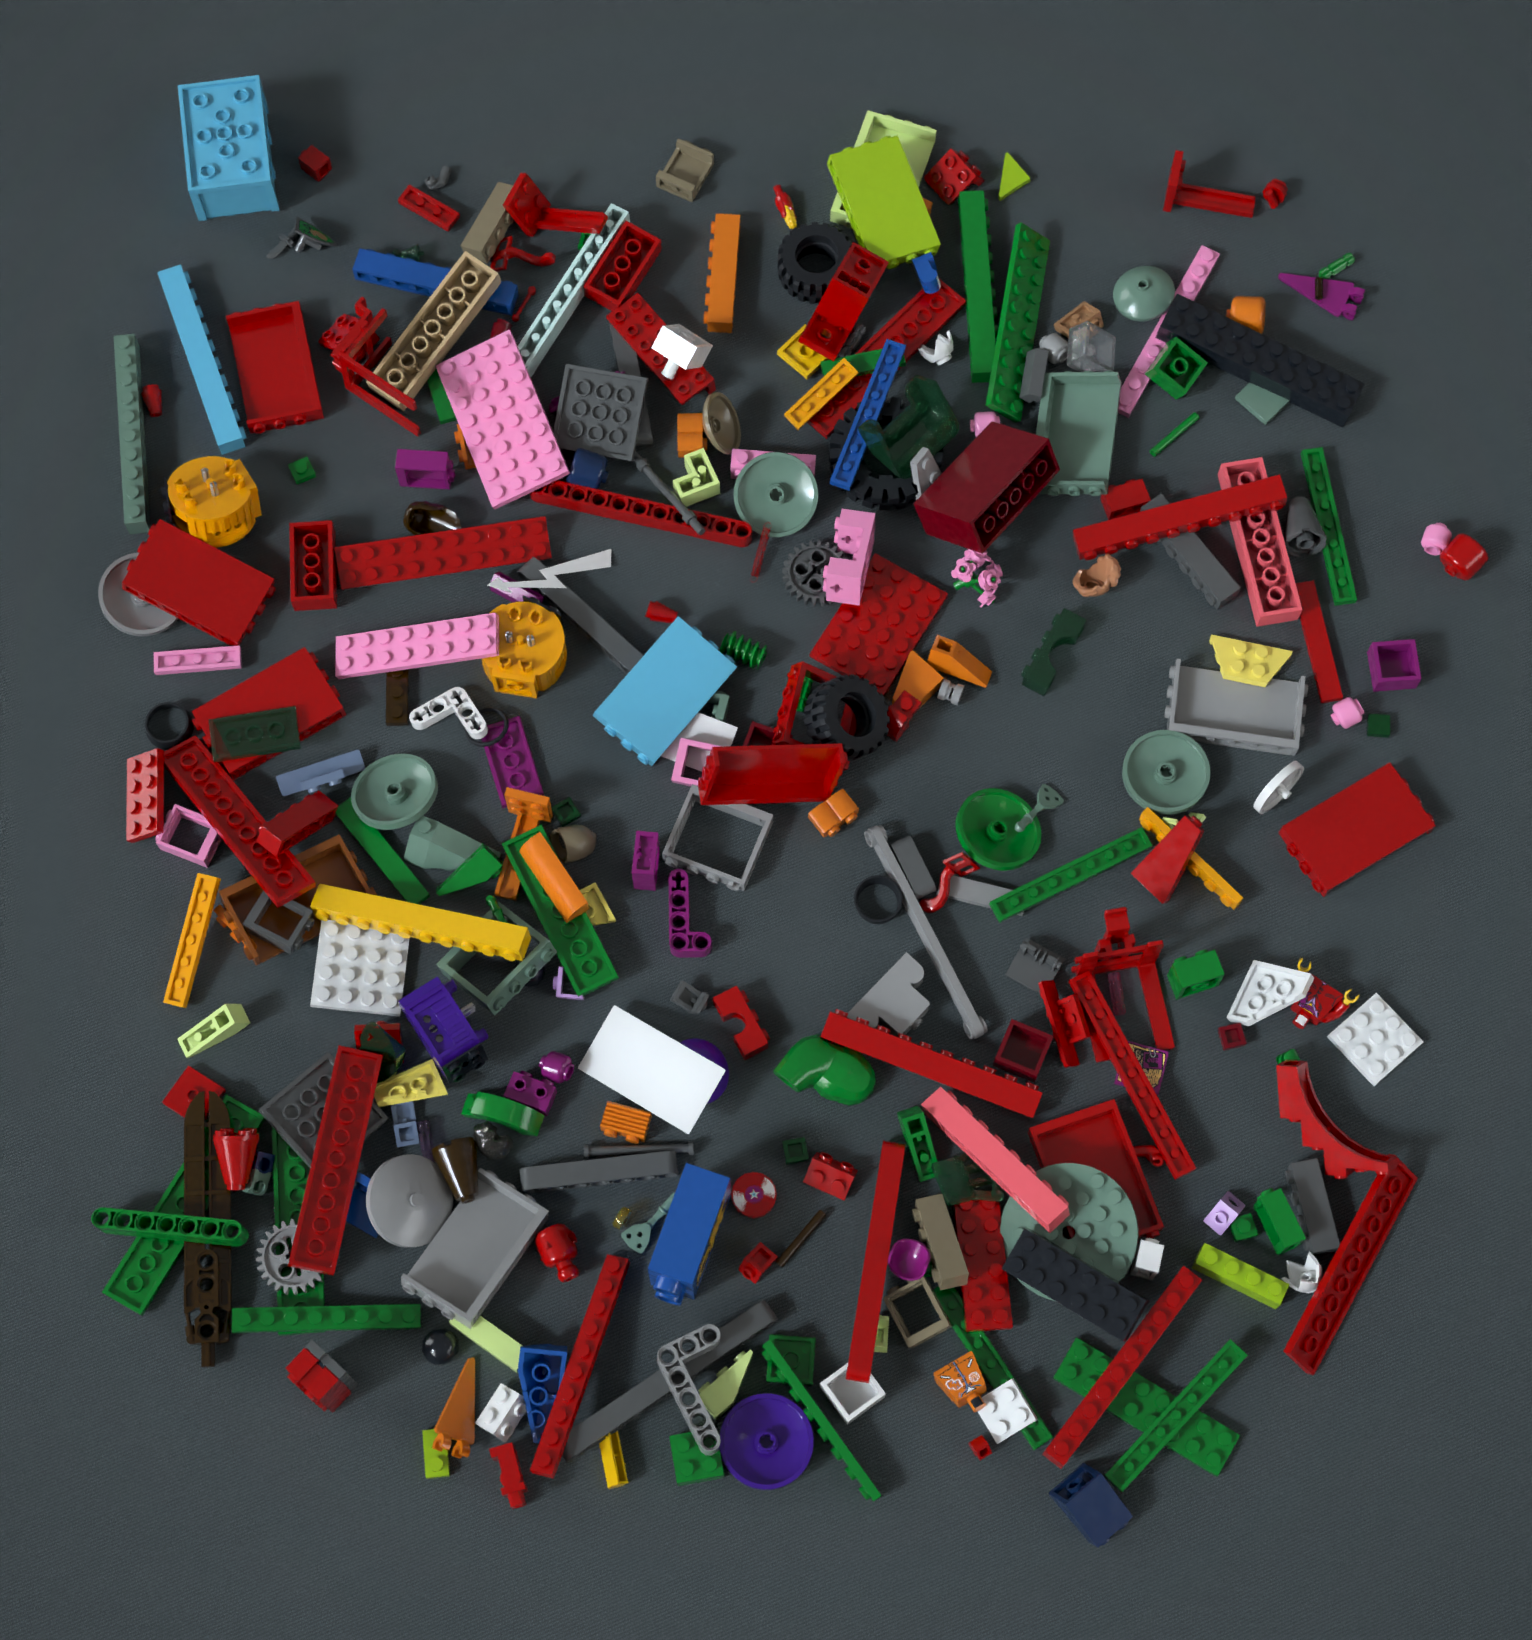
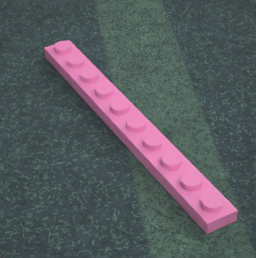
M1202 245L1179 284L1175 296L1179 294L1195 301L1215 266L1220 253ZM1167 312L1161 316L1121 387L1118 413L1128 418L1150 381L1145 372L1166 344L1155 337Z

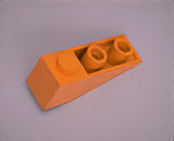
M940 635L936 636L927 663L935 670L986 688L992 671L958 642Z

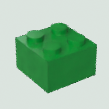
M1175 337L1165 344L1145 372V375L1177 400L1187 393L1208 362Z
M1205 949L1195 953L1194 957L1187 959V956H1183L1174 960L1167 977L1175 998L1178 1000L1218 987L1225 974L1216 951L1208 952Z
M691 1432L669 1436L678 1486L724 1478L720 1450L710 1456L703 1454ZM708 1437L704 1439L703 1444L707 1448H713L716 1445V1441Z

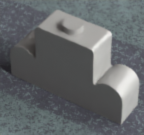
M906 952L848 1012L847 1018L855 1021L857 1017L870 1021L868 1026L876 1029L879 1022L884 1027L891 1029L890 1032L897 1037L899 1033L906 1035L911 1028L917 1029L923 1022L921 1018L928 1012L930 1005L929 1001L916 990L923 982V967Z

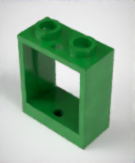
M1270 1188L1260 1193L1261 1196L1257 1197L1258 1201L1253 1205V1208L1277 1256L1297 1248L1306 1237L1282 1189L1274 1191L1273 1188Z

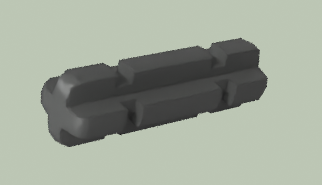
M863 324L855 325L852 330L853 333H850L843 345L844 348H841L839 357L853 354L852 351L856 349L862 339L861 335L863 336L866 332V327Z

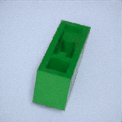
M483 843L436 888V893L442 896L485 882L490 877L494 879L502 871V860Z
M918 1105L897 1112L901 1130L919 1182L940 1176L941 1172L924 1112Z

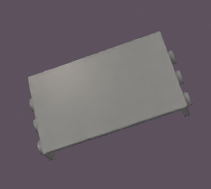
M1176 659L1174 666H1170L1169 678L1172 679V686L1168 685L1167 698H1170V704L1166 705L1164 718H1168L1167 730L1183 733L1199 743L1291 756L1296 755L1299 749L1300 737H1303L1305 727L1304 724H1301V719L1306 714V704H1303V698L1307 697L1308 684H1305L1306 676H1301L1299 682L1272 679L1265 688L1223 679L1220 671L1180 666L1181 659Z
M482 1168L478 1170L479 1194L475 1196V1200L462 1204L461 1201L410 1272L407 1275L403 1274L401 1276L402 1288L407 1293L418 1295L427 1306L437 1307L446 1318L450 1320L454 1318L469 1329L473 1327L544 1226L549 1216V1210L537 1204L532 1196L528 1194L523 1195L517 1191L513 1184L502 1182L494 1172L490 1170L485 1171Z

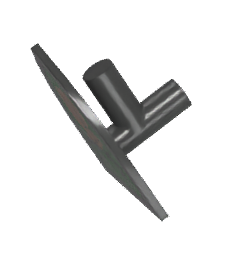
M296 217L294 232L301 235L294 248L297 252L301 253L306 244L317 250L321 249L322 244L334 247L339 246L323 231Z

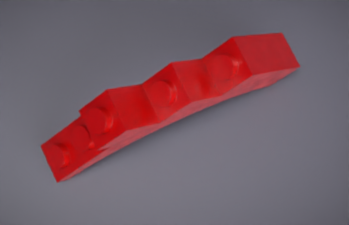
M1285 1060L1276 1065L1280 1118L1289 1119L1290 1122L1301 1121L1303 1146L1311 1147L1312 1150H1324L1325 1175H1333L1336 1179H1345L1354 1171L1367 1172L1368 1170L1376 1171V1174L1383 1175L1390 1173L1391 1170L1398 1166V1157L1381 1154L1362 1146L1349 1138L1335 1125L1324 1111L1315 1094L1310 1080L1307 1061Z

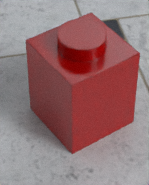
M312 144L303 150L298 157L301 169L318 182L332 170L330 158Z

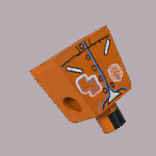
M972 1351L933 1373L937 1385L958 1408L969 1403L972 1410L978 1412L985 1407L986 1404L981 1395L987 1392L986 1384Z

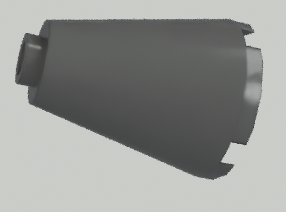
M1295 497L1288 505L1284 542L1287 553L1296 557H1301V553H1308V556L1314 555L1326 546V534L1310 501L1304 497Z

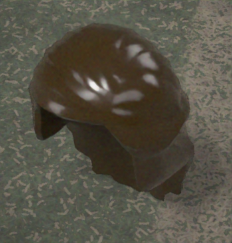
M415 501L409 504L404 513V526L413 535L462 528L460 519L456 516L457 513L444 505L432 504L427 501Z

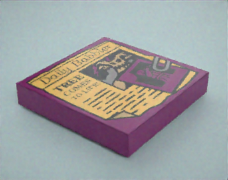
M1128 1041L1158 1096L1169 1052ZM1116 1073L1114 1084L1125 1087L1118 1073Z

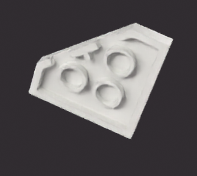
M1253 960L1227 1015V1019L1230 1022L1251 1026L1305 998L1314 977L1310 973Z

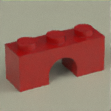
M736 985L713 997V1004L723 1022L732 1018H738L744 1022L745 1028L734 1036V1042L745 1061L768 1049L770 1037L765 1028L761 1029L757 1022L760 1020L756 1011L749 1009L747 1005L749 999L744 990L740 991Z

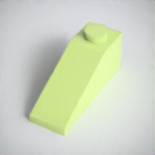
M224 1004L177 1040L186 1058H190L235 1035L249 1025L250 1021L241 1004Z

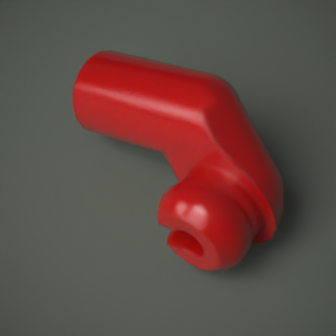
M1154 1145L1133 1146L1137 1157H1145L1156 1167L1163 1165L1164 1159Z

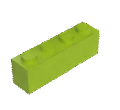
M1206 1243L1200 1248L1192 1265V1269L1274 1309L1281 1305L1290 1285Z

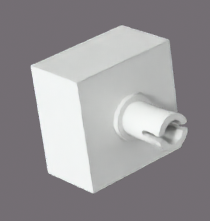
M674 324L662 326L652 348L669 359L661 373L669 379H674L679 366L685 370L702 367L713 345L682 325Z

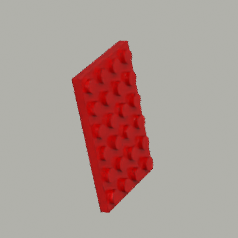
M875 553L869 562L860 606L841 604L810 652V657L841 675H858L859 678L863 677L869 680V684H874L878 688L877 692L885 696L905 665L909 653L915 649L947 599L948 593Z

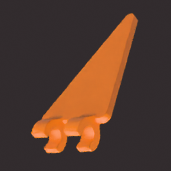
M473 1357L467 1359L434 1428L438 1435L433 1442L432 1448L437 1451L449 1450L451 1439H454L457 1442L452 1449V1456L459 1459L462 1456L469 1457L470 1445L475 1442V1359Z

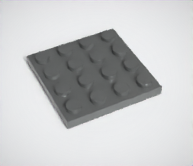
M566 364L553 430L559 448L575 452L578 448H584L608 458L633 462L648 378Z
M329 1052L259 1109V1113L309 1168L313 1158L335 1062L334 1057ZM374 1101L372 1102L364 1140L389 1119Z

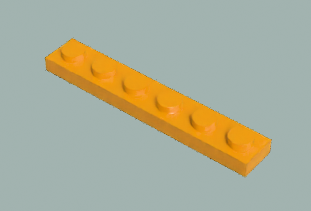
M1149 807L1141 813L1139 820L1142 827L1147 831L1153 832L1158 842L1172 830ZM1194 851L1187 865L1188 870L1194 876H1199L1204 881V885L1208 890L1214 891L1219 895L1221 902L1225 906L1235 910L1242 902L1243 897Z
M197 873L163 1003L187 1008L221 878Z

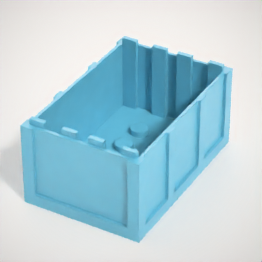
M259 75L178 85L188 192L198 220L204 221L214 217L259 211H280L275 191L274 179H276V173L272 162L270 146L272 145V137L267 119L269 110Z

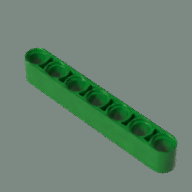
M105 1207L96 1209L91 1216L92 1224L106 1234L236 1247L244 1245L249 1238V1232L238 1221ZM108 1217V1221L102 1225L103 1220ZM130 1219L129 1224L124 1227L125 1221ZM152 1221L151 1225L145 1229L146 1224ZM173 1223V1227L167 1231L168 1225ZM195 1225L194 1230L188 1233L189 1228ZM217 1227L216 1232L210 1235L211 1230ZM239 1229L238 1234L235 1237H232V1233L235 1230Z

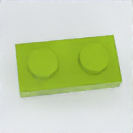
M434 1429L422 1430L426 1479L449 1477L448 1450L437 1451L433 1449V1442L438 1433Z

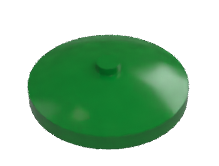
M997 788L982 789L970 795L961 805L955 823L957 837L966 853L979 864L1001 871L1020 868L1032 859L1040 846L1041 827L1037 816H1035L1033 822L1028 824L1024 831L1017 832L1015 824L1033 809L1016 794Z

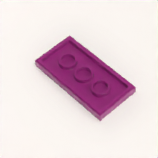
M520 716L508 719L509 727L507 733L499 742L484 747L502 808L507 807L504 796L506 787L544 796ZM504 721L487 725L488 733L485 737L481 738L482 742H489L497 738L503 731Z

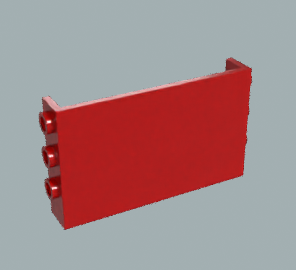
M299 301L285 304L278 303L270 307L254 308L251 311L234 312L231 315H226L247 415L246 422L250 434H260L266 430L283 429L290 425H303L309 421L324 419Z
M159 519L157 524L153 523L148 532L149 538L146 542L142 541L137 552L139 554L135 560L132 559L128 564V573L122 581V589L230 646H240L246 633L251 634L256 623L253 621L256 616L262 615L266 607L264 602L267 597L271 599L276 590V587H274L275 579Z
M305 647L192 711L195 717L192 720L194 726L198 731L202 730L205 736L202 738L208 748L213 747L216 752L213 754V757L220 765H224L232 780L239 778L346 716L344 708L338 700L340 695L334 685L329 686L327 673L323 668L319 670L316 665L319 661L313 652L309 653Z
M842 743L712 747L710 755L706 757V766L702 768V777L698 779L701 805L824 802L831 796L834 788L837 787L839 776H842L844 765H847V753L844 752Z
M1389 762L1283 825L1279 835L1286 843L1289 854L1300 863L1301 871L1312 880L1311 883L1314 890L1325 897L1332 888L1422 834L1426 833L1428 835L1436 825L1432 815L1428 812L1426 813L1423 809L1419 797L1413 795L1410 791L1406 779L1400 777Z

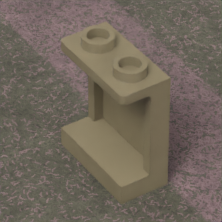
M678 139L676 141V149L664 170H659L656 175V187L693 202L714 166V154L708 149L693 145L689 141Z

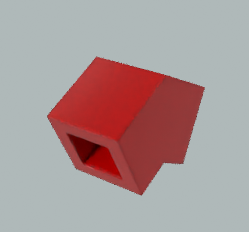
M982 1435L969 1442L971 1450L979 1460L992 1454L989 1444Z

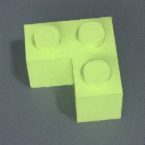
M704 448L684 455V463L688 475L673 480V492L679 500L687 507L719 495L720 482Z

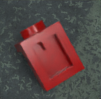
M760 1242L743 1259L738 1270L746 1279L756 1284L762 1274L776 1261L778 1256Z

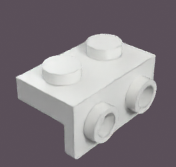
M501 1383L475 1424L504 1443L507 1442L521 1418L527 1412L524 1397Z

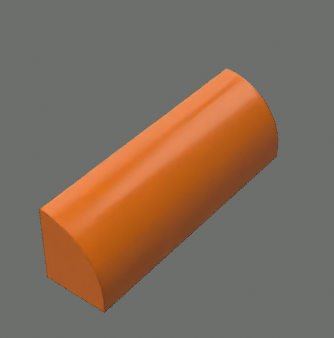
M539 832L526 841L519 852L565 922L568 923L589 909L588 902L542 833Z

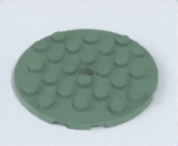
M1076 1163L1054 1164L1036 1171L1037 1178L1041 1181L1043 1179L1046 1180L1053 1188L1052 1192L1057 1196H1063L1069 1203L1070 1215L1051 1233L1044 1229L1011 1196L1009 1197L1003 1210L1000 1233L1004 1239L1006 1260L1024 1228H1029L1119 1282L1127 1274L1136 1255L1139 1239L1138 1220L1128 1195L1107 1174L1093 1167ZM1067 1226H1072L1075 1229V1236L1072 1239H1066L1063 1236V1230ZM1019 1280L1030 1291L1034 1292L1035 1294L1043 1298L1054 1301L1053 1299L1049 1298L1048 1296L1044 1295L1043 1293L1039 1292L1038 1290Z

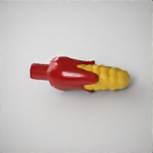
M776 185L773 187L776 194V207L787 223V226L790 229H794L797 227V217L792 200L787 193L783 192L781 185Z

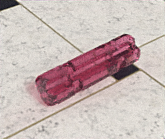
M1111 972L1108 974V982L1111 984L1109 988L1111 1001L1114 1004L1113 1013L1116 1016L1124 1015L1126 1007L1123 1004L1124 995L1122 984L1120 983L1121 976L1119 972Z

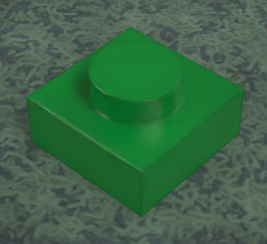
M308 457L288 464L297 485L316 478Z
M1251 1213L1236 1217L1230 1224L1235 1242L1258 1236Z

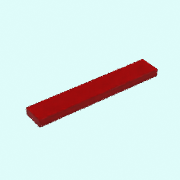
M1314 580L1296 583L1302 606V612L1299 617L1320 702L1340 701L1343 699V694Z

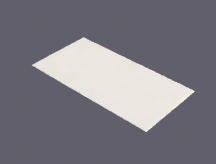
M615 1005L578 1066V1069L687 1134H690L726 1071L719 1065Z

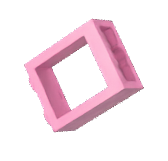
M680 738L671 781L686 786H691L692 784L698 786V780L683 777L689 748L693 747L711 751L712 747L722 746Z
M175 804L173 809H170L166 814L164 833L156 835V844L160 850L208 868L222 838L202 814ZM181 818L210 829L197 855L169 844Z

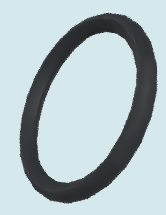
M488 707L478 710L480 714L496 712L504 719L503 731L497 738L489 742L475 741L465 729L466 738L473 745L480 747L491 746L499 742L507 733L509 727L508 717L498 708Z

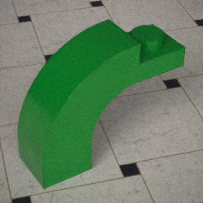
M477 1092V1094L468 1093L461 1115L467 1118L492 1121L509 1127L522 1135L538 1136L545 1116L518 1102L483 1092Z

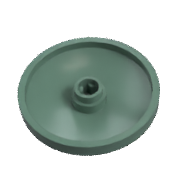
M769 452L753 458L740 471L734 486V503L742 521L749 523L753 531L761 535L763 527H765L764 536L767 528L768 530L770 529L771 532L768 537H784L799 531L812 518L818 502V486L812 471L799 458L783 452Z
M1157 730L1141 736L1130 746L1123 761L1122 778L1130 797L1144 809L1149 807L1154 813L1163 815L1178 814L1192 808L1205 794L1210 780V765L1201 746L1189 736L1177 731Z
M411 754L385 756L370 764L357 777L351 792L352 806L360 820L370 827L381 830L405 827L421 818L434 803L438 791L437 778L431 766L418 756Z

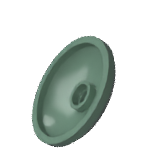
M1139 266L1128 270L1117 280L1113 290V299L1117 310L1126 318L1134 321H1150L1162 316L1169 310L1175 298V287L1171 277L1162 269L1153 266Z

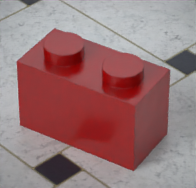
M1131 479L1118 486L1110 485L1108 486V494H1101L1100 498L1108 520L1140 512L1141 507L1151 501L1143 479Z

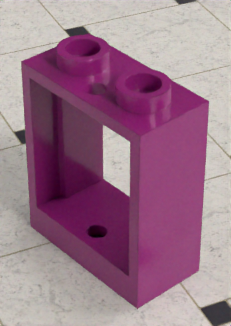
M397 449L395 470L400 486L450 490L451 482L455 481V469H453V460L449 459L448 452Z
M636 831L632 865L634 889L656 891L660 856L658 832Z

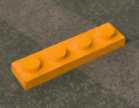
M843 358L784 413L785 418L799 430L853 380L859 372Z

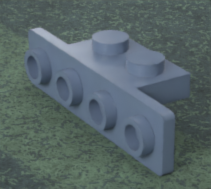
M357 749L278 775L276 779L282 796L302 790H308V793L320 790V785L329 783V786L342 783L341 778L363 771L365 765L360 750Z

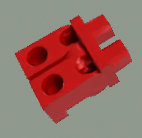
M510 1442L490 1448L491 1458L495 1462L499 1461L500 1482L504 1486L501 1488L502 1496L509 1499L512 1509L526 1506L524 1493L528 1492V1488L523 1480L515 1445Z

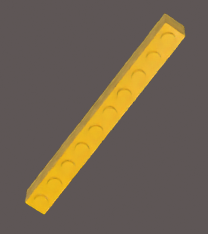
M320 883L310 905L315 917L322 921L335 920L341 925L351 924L364 930L370 928L378 930L383 934H398L406 939L412 937L425 943H440L448 948L452 946L459 947L467 952L477 951L482 952L486 956H501L509 961H523L531 940L528 927Z

